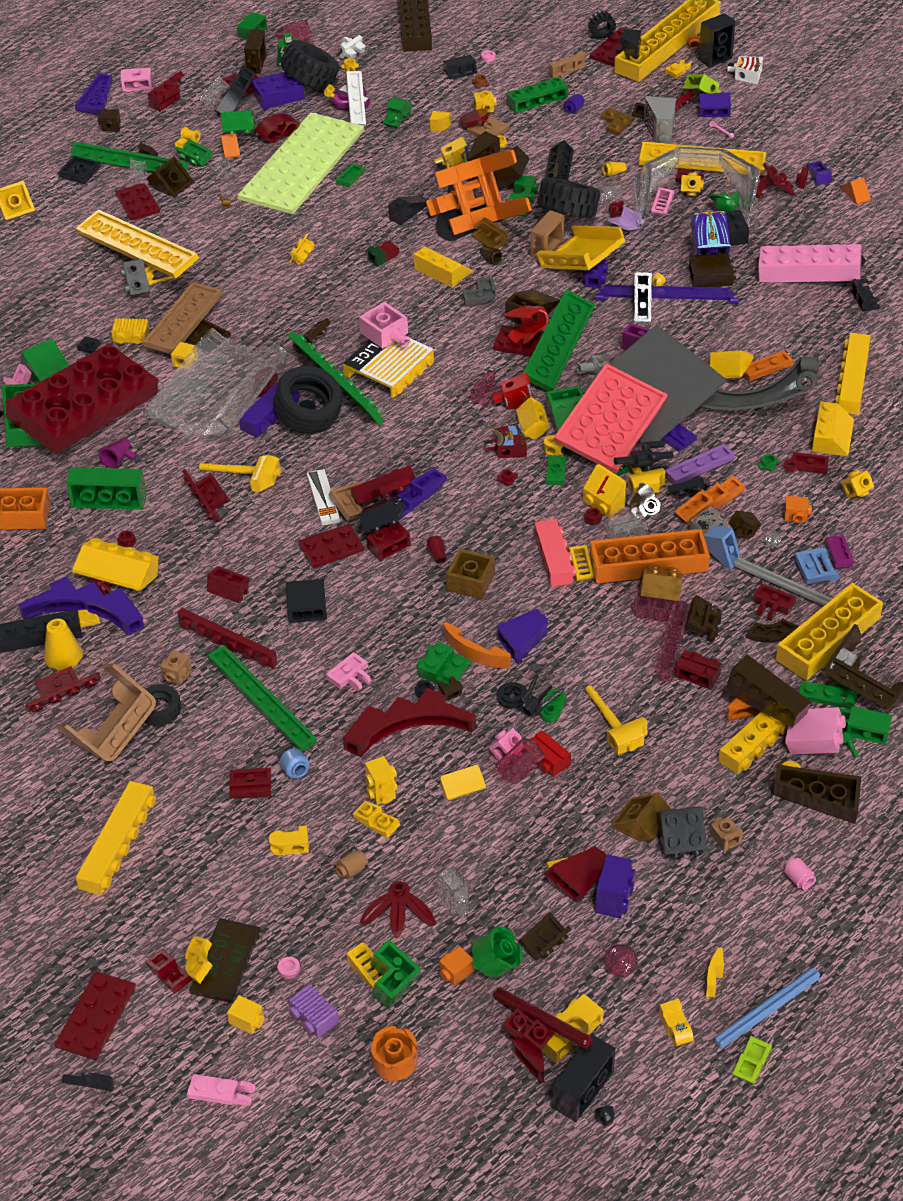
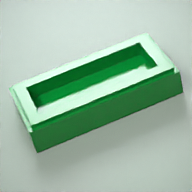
M351 164L336 179V184L349 188L366 172V169Z

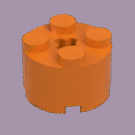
M396 1026L385 1027L378 1031L371 1045L373 1068L380 1077L389 1082L409 1077L415 1071L418 1064L415 1036L408 1029L403 1028L404 1030L396 1028Z

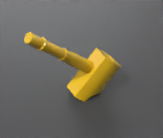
M270 455L260 456L256 466L199 464V470L252 474L250 485L252 491L261 492L263 489L273 486L277 476L281 474L279 458Z
M631 466V470L634 473L628 475V487L631 493H638L640 483L650 486L654 493H658L660 487L665 485V470L663 468L643 472L641 467L633 468Z
M591 685L587 686L585 691L613 728L607 731V742L615 754L620 755L643 746L644 737L647 735L648 721L641 717L622 725L609 709V706L598 695V692Z

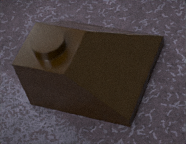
M175 156L146 178L155 190L175 197L194 182Z

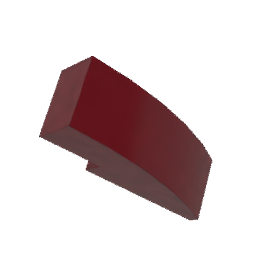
M508 1033L513 1039L512 1052L540 1084L544 1082L542 1051L524 1044Z

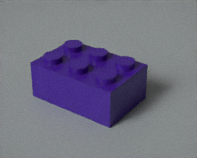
M287 72L252 80L253 95L263 110L305 99L304 84L293 79Z

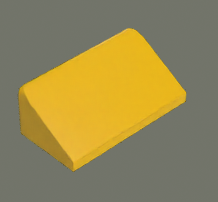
M478 765L440 777V786L447 800L486 788Z

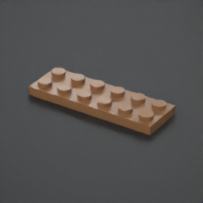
M192 282L143 341L144 347L171 354L180 342H185L222 296V290Z

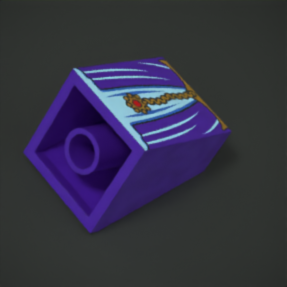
M716 210L713 212L700 211L693 213L691 220L693 256L729 253L731 245L726 211Z

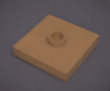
M489 116L484 123L478 124L477 122L474 127L467 128V133L477 137L487 131L498 136L508 131L510 125Z

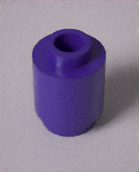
M580 94L571 96L564 102L565 111L572 114L576 113L583 107L584 97Z

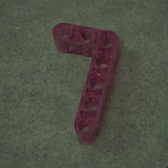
M639 594L634 598V616L640 619L667 623L657 662V678L662 682H670L675 675L676 664L679 660L687 628L685 625L689 613V605L681 600L660 599Z

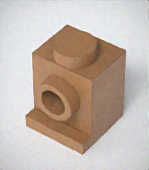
M718 817L712 822L710 834L723 851L742 844L743 831L738 829L730 817L724 819Z

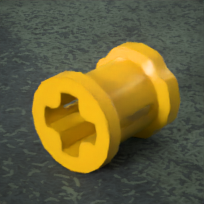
M188 127L182 128L180 138L190 139L196 143L200 140V131L189 130Z

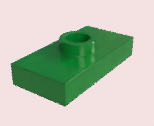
M548 457L546 485L564 486L567 457Z

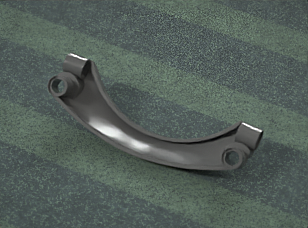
M799 357L782 377L758 389L729 391L719 388L700 406L721 410H745L780 403L801 395L815 387L819 372V357ZM804 378H808L811 382L808 388H805L802 384Z

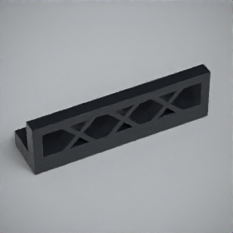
M565 140L550 149L544 178L568 180L574 149Z

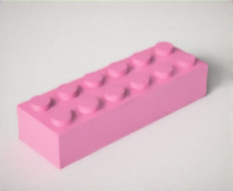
M861 244L761 246L759 282H823L860 279Z

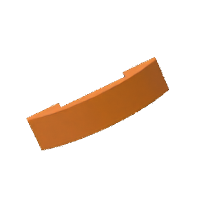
M447 622L443 624L446 641L464 657L490 667L509 668L511 666L510 653L496 646L488 650L463 638L461 629Z

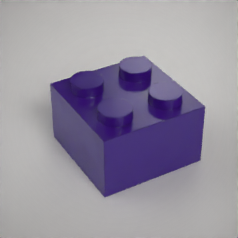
M607 854L597 886L596 913L621 919L623 912L628 911L629 894H633L635 885L633 881L636 869H632L633 860Z

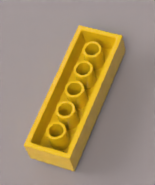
M851 583L778 644L776 661L807 681L828 663L854 624L858 625L862 634L881 618L883 602L854 583Z

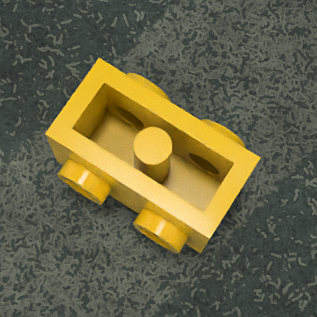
M384 756L366 762L365 780L367 782L366 792L369 799H374L376 805L390 803L396 798L395 791L398 789L395 782V777H397L393 765L390 766Z

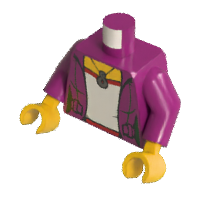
M350 67L346 71H355V68ZM347 81L335 92H333L334 87L329 84L324 90V95L331 97L334 106L340 109H349ZM363 87L364 106L368 107L370 99L366 97V89Z

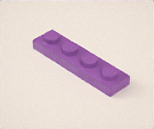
M722 444L666 469L665 476L673 484L685 482L734 460L735 454L725 444Z

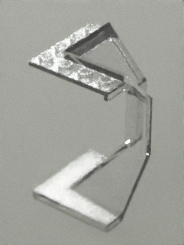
M679 146L645 163L643 170L634 177L633 195L637 227H643L648 197L677 165L720 167L734 187L733 194L737 192L740 196L738 208L749 226V213H752L761 169L725 149Z

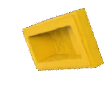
M587 545L569 547L568 552L571 553L572 557L571 565H574L576 569V581L595 579ZM589 572V574H586V575H580V574H579V573Z
M362 942L347 952V963L373 989L375 983L382 975L373 980L372 978L378 975L379 972L374 969L367 973V971L373 968L370 963L374 953Z

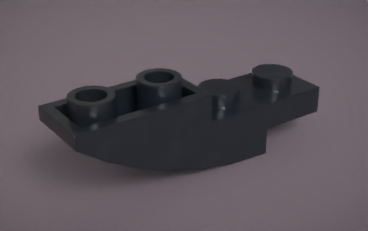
M244 65L241 67L217 106L216 113L221 115V112L234 111L255 76L253 71Z

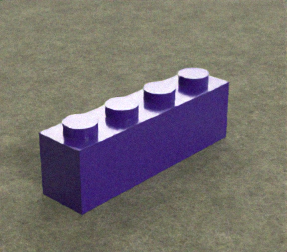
M278 382L239 417L240 430L258 437L261 433H265L272 423L278 420L273 408V397ZM299 390L291 393V397L296 403L300 398Z

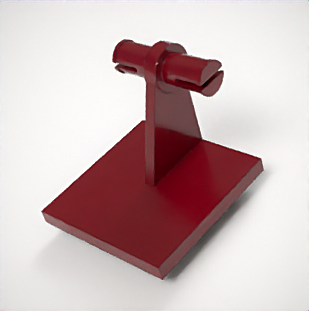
M765 162L763 167L767 174L758 184L754 180L749 183L752 188L751 191L759 199L763 197L761 191L774 183L791 195L796 194L792 189L794 186L787 180L786 174L782 171L779 173L773 165L769 166Z

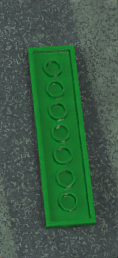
M568 289L565 290L523 373L528 372L531 383L546 391L554 390L595 304Z
M294 331L288 335L302 353L318 368L332 375L342 391L378 425L384 422V419L380 416L382 412L374 406V402L369 397H364L365 394L359 388H356L349 379H346L339 369H335L336 367L329 360L324 361L326 359L321 352H317L310 342L308 343L301 334L297 335Z

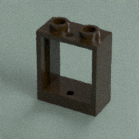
M250 29L244 47L245 64L255 74H261L267 56L265 30Z

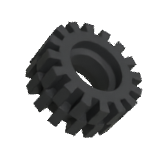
M601 11V13L596 12L597 15L593 14V18L589 19L588 28L596 39L606 38V36L609 38V34H613V30H616L615 20L608 11H605V13L604 11ZM607 22L603 28H597L600 23Z

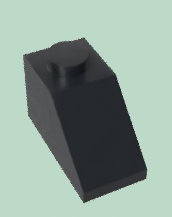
M624 29L623 35H620L619 44H622V50L634 59H638L642 30Z

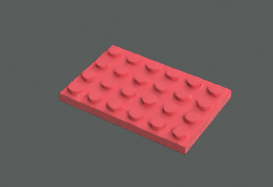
M606 363L555 435L554 442L617 474L623 464L615 465L614 458L630 455L667 400L668 394Z

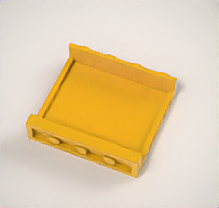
M573 225L574 236L555 251L540 250L536 254L542 268L590 270L622 245L625 239L621 227Z

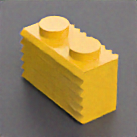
M115 318L111 331L113 343H143L149 335V323L147 319Z

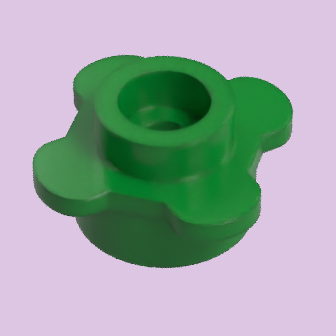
M765 454L761 457L762 461L758 466L761 469L765 468L775 471L779 460L772 454Z

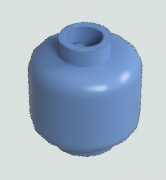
M292 748L285 751L281 756L280 767L287 776L297 779L308 772L310 762L302 751Z

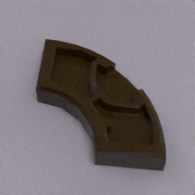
M783 618L773 624H760L756 622L747 632L746 638L765 643L784 640L799 626Z

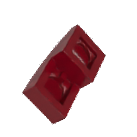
M164 949L159 950L145 961L149 969L174 994L192 981L188 973L177 965L175 958Z

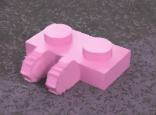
M353 652L326 674V680L339 689H342L349 683L351 687L360 691L362 685L355 677L357 676L366 684L370 683V676L364 672L368 668V662Z

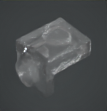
M619 183L601 186L599 201L604 204L605 208L608 207V201L621 199V186Z

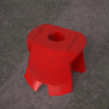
M523 305L504 314V317L521 318V327L512 330L508 334L509 338L516 344L522 339L524 340L523 344L530 342L537 333L548 326V315L544 307ZM534 314L538 316L537 321L532 318Z

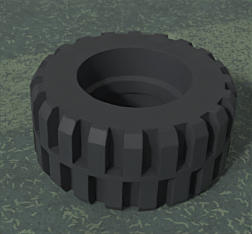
M302 40L289 42L280 60L283 70L289 76H292L293 79L308 87L323 91L329 84H333L340 69L338 62L329 53Z
M546 177L541 181L537 204L543 209L564 215L594 218L597 213L601 193L600 190L592 186Z

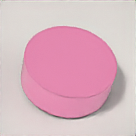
M486 50L481 53V60L484 62H492L496 59V54L493 51Z
M284 957L278 963V973L283 978H294L300 972L299 961L294 957Z

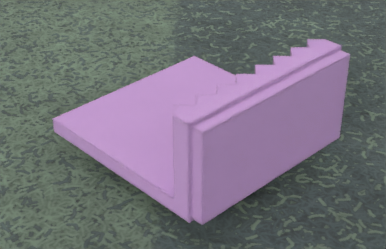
M624 207L621 217L609 218L608 221L622 229L634 230L640 229L643 226L646 216Z

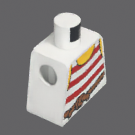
M740 56L737 64L728 63L727 72H734L735 80L758 84L762 71L763 57Z

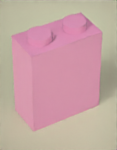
M839 707L809 709L808 713L793 728L788 726L786 745L790 754L838 753L840 744L843 743L842 728H845L846 725L845 716L841 715Z

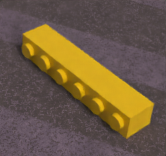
M850 333L849 339L845 340V350L842 359L844 361H842L839 383L842 384H838L837 394L840 395L836 396L835 403L839 404L849 414L859 415L871 335Z
M129 781L76 876L78 889L102 895L105 889H109L114 872L117 873L119 871L123 856H127L129 853L131 841L137 838L141 823L144 824L146 822L148 810L155 805L156 796H154L152 786Z

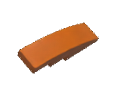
M732 475L722 484L717 482L706 492L702 489L674 512L688 524L693 517L713 506L717 509L746 490L745 485Z

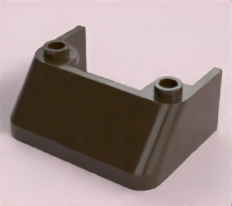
M854 624L826 664V674L831 680L884 710L893 709L903 703V682L895 683L890 689L858 670L861 662L859 657L852 653L862 636L858 625Z

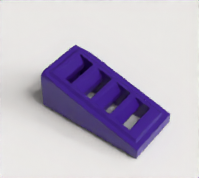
M822 161L806 164L817 185L832 182V172Z

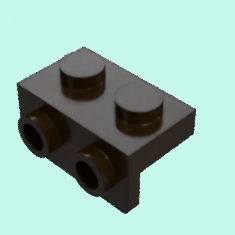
M549 912L522 936L518 942L534 960L539 959L541 956L545 959L554 951L551 948L554 944L561 945L569 937L566 933L571 928L569 925L564 928L553 914Z

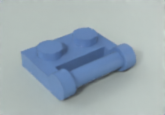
M826 548L795 553L794 558L806 584L823 581L832 582L840 578L828 558L829 553ZM818 559H821L826 572L823 571Z

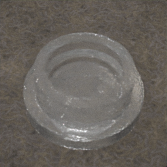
M771 531L770 534H767L766 545H769V549L778 548L781 542V535L776 531Z

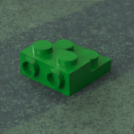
M436 641L434 646H428L426 657L418 660L416 668L418 669V677L436 684L443 680L444 684L449 686V677L453 676L457 681H460L472 662L471 659L454 653L453 647Z

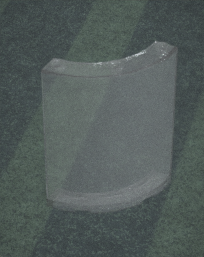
M212 328L204 334L143 411L151 419L187 437L192 436L200 439L222 437L232 431L289 354L278 343L261 348L260 350H254L242 345L237 347Z

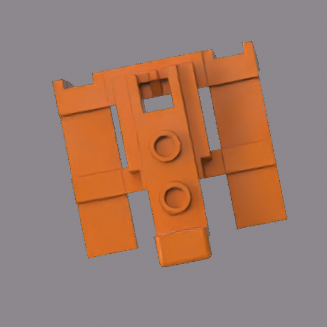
M504 150L435 172L434 175L438 188L453 184L455 190L426 201L430 216L455 208L461 209V216L449 219L452 233L456 235L474 229V225L484 217L494 222L532 211L528 198H518L502 202L493 174L495 170L517 163L514 150ZM475 176L478 177V179L464 184L461 183V181ZM481 187L483 196L475 198L472 189ZM486 204L485 208L470 212L471 208Z

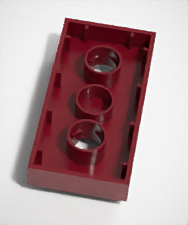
M107 344L7 400L6 418L51 452L57 454L157 394L159 379L145 370L142 365L137 364L120 352L117 347Z

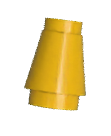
M607 161L602 166L604 176L609 177L625 172L627 169L624 162Z

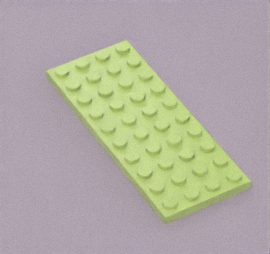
M310 113L299 125L298 129L287 138L237 195L238 199L294 214L363 133L364 126L356 123L351 124L344 120L317 113Z

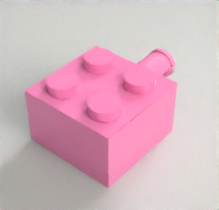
M386 302L359 316L360 333L382 349L394 341L403 347L409 345L410 338L406 336L408 334L407 317Z

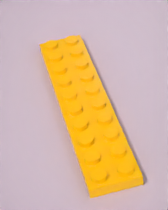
M99 209L75 228L78 234L134 260L143 259L145 265L173 278L180 276L199 259L197 253Z

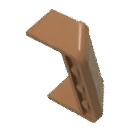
M115 663L104 664L102 668L117 680L111 688V694L119 704L98 731L94 733L91 729L81 728L76 732L68 724H57L55 727L77 746L104 761H113L118 757L156 705L155 698Z

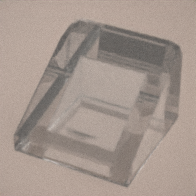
M224 158L215 163L212 170L225 176L234 171L235 168L227 158Z
M131 160L129 178L144 180L147 175L146 163Z

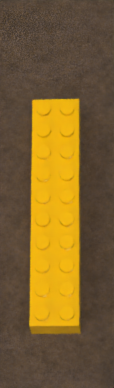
M685 1L641 36L638 59L632 58L624 51L615 57L614 73L640 82L687 44L690 36L698 35L701 30V22L720 15L721 1Z

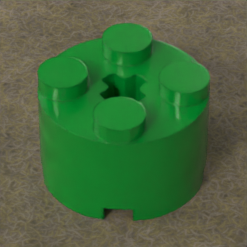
M499 926L475 939L472 943L474 958L472 963L477 971H482L490 978L497 979L520 965L523 960V951L520 943L516 944L513 939L516 937L514 933L506 927Z

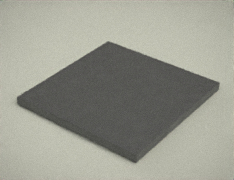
M657 324L610 364L668 394L667 400L638 441L640 444L661 440L727 382L726 378ZM595 378L582 388L583 394H585Z

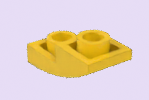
M366 800L353 813V817L360 823L387 839L400 826L399 819L383 813L380 806Z

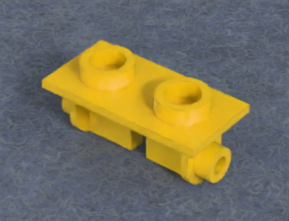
M308 234L303 239H299L296 245L297 249L295 247L292 249L289 255L291 256L289 263L295 261L298 265L303 264L314 249V242L306 239Z

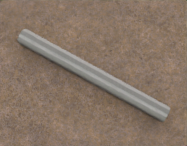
M737 557L733 565L820 605L825 606L832 600V598L740 557Z

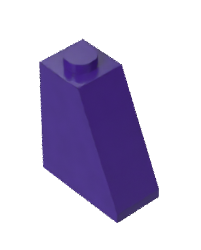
M534 609L497 625V639L507 652L511 654L515 662L518 663L547 633L548 620L538 609Z

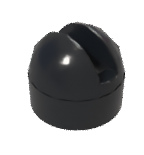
M603 1106L595 1110L596 1118L602 1125H608L614 1121L615 1112L613 1106Z

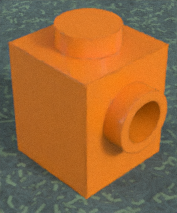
M786 496L784 521L807 522L808 516H811L812 505H808V497Z
M460 946L451 953H446L439 961V974L445 982L449 981L453 986H456L474 972L473 958Z

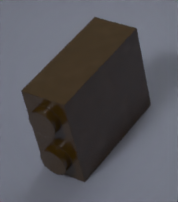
M729 253L689 256V272L693 287L733 286V281L736 280V270H733L734 264L733 260H730Z

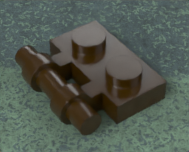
M695 595L691 601L685 627L700 635L707 632V640L713 642L715 637L718 636V624L721 623L722 619L721 610L716 608L713 611L711 609L712 603Z

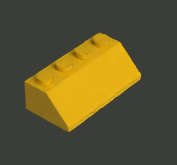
M91 538L82 545L72 572L141 591L157 577L159 556L152 555L150 552L137 551L132 547H122L116 543L104 542L99 538Z

